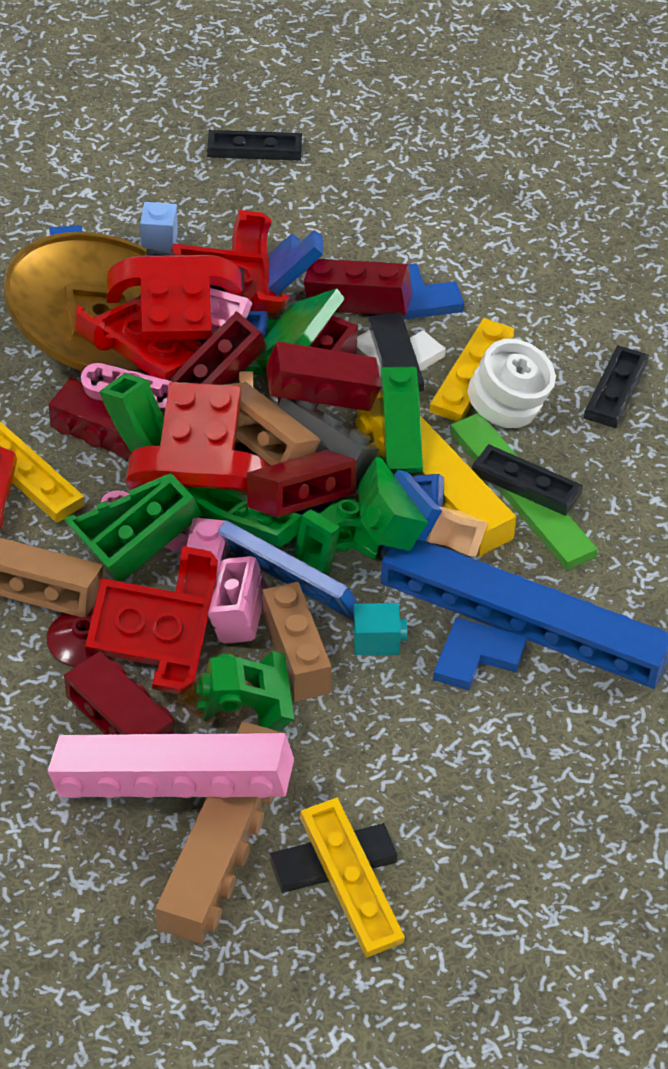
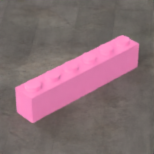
M285 733L59 735L48 768V774L58 796L69 798L286 797L294 757Z

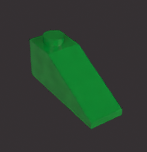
M381 367L380 407L386 465L393 474H396L397 470L406 471L409 474L423 473L417 368Z
M375 457L358 484L360 521L376 544L410 551L428 524V521L383 459Z

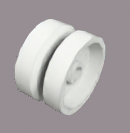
M502 339L494 342L485 352L479 367L475 370L469 381L467 392L472 406L486 420L504 428H520L530 424L543 406V402L555 386L556 374L551 361L541 350L532 344L518 339Z

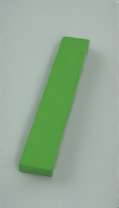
M479 413L450 425V434L474 462L488 444L517 456L490 423ZM494 485L566 571L597 557L598 548L568 514L564 516Z

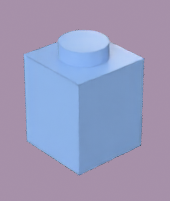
M144 202L140 221L141 246L146 249L166 253L171 252L173 243L176 244L178 234L177 204Z

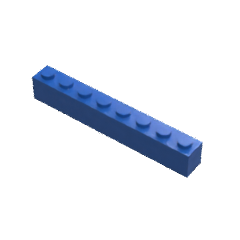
M417 540L410 551L391 547L382 561L381 584L494 628L526 636L528 641L655 689L668 664V632L633 620L626 615L596 606L589 601H583L567 595L557 589L530 581L520 575H514L493 567L488 563L477 561L454 550L446 549L427 541Z

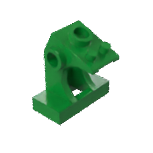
M355 499L342 500L338 503H333L320 514L310 509L302 515L293 557L329 576L335 551L347 552L350 549H354L376 560L380 544L375 543L361 523L360 506Z
M271 651L260 663L238 658L231 654H221L215 658H210L205 673H200L198 685H195V694L201 696V701H197L196 708L197 711H203V719L206 722L220 710L223 712H234L242 706L255 709L258 715L259 726L278 732L282 731L294 720L286 657L283 653ZM245 681L250 682L253 686L246 685Z

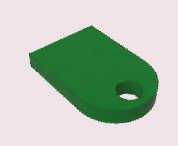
M336 288L295 302L288 307L265 337L264 341L267 348L255 359L264 371H267L266 365L276 341L309 346L343 302L344 297Z

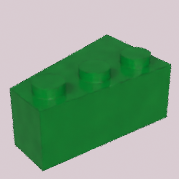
M172 473L128 491L129 495L110 503L106 500L96 505V509L78 517L73 514L64 518L73 536L97 563L103 564V569L114 581H124L189 527L194 518L202 516L194 497Z

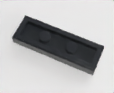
M209 130L207 157L301 161L302 133Z
M402 312L368 316V326L381 367H416L419 392L424 391V380Z
M617 345L584 411L583 419L617 428L645 370L649 354Z
M490 444L487 445L471 468L480 479L564 516L568 514L582 494V484Z
M384 823L354 831L372 869L397 863V852ZM311 842L270 853V863L282 893L329 881Z

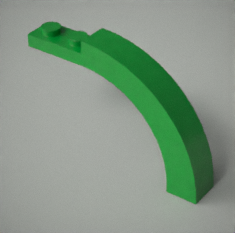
M124 373L99 391L116 429L131 452L141 447L160 446L164 415L158 406L147 379ZM185 487L194 497L202 514L200 518L227 520L265 542L278 547L289 543L299 532L302 518L300 514L293 512L275 517L248 508L247 496L235 490Z

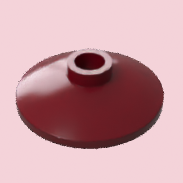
M91 609L86 617L64 613L55 619L49 627L47 646L50 653L59 662L76 667L95 655L85 652V644L94 609Z

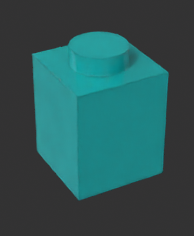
M399 603L354 604V655L400 654V641H407V618H400Z

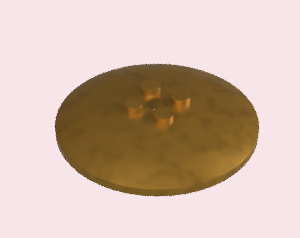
M66 232L38 239L20 250L8 267L3 290L9 315L17 328L32 344L53 359L67 366L83 371L90 364L102 363L149 375L114 349L99 350L79 336L75 329L77 305L85 308L84 312L94 318L98 316L95 313H105L141 294V286L130 287L121 294L119 303H107L106 279L107 273L113 265L129 257L145 256L147 249L122 238L93 232Z

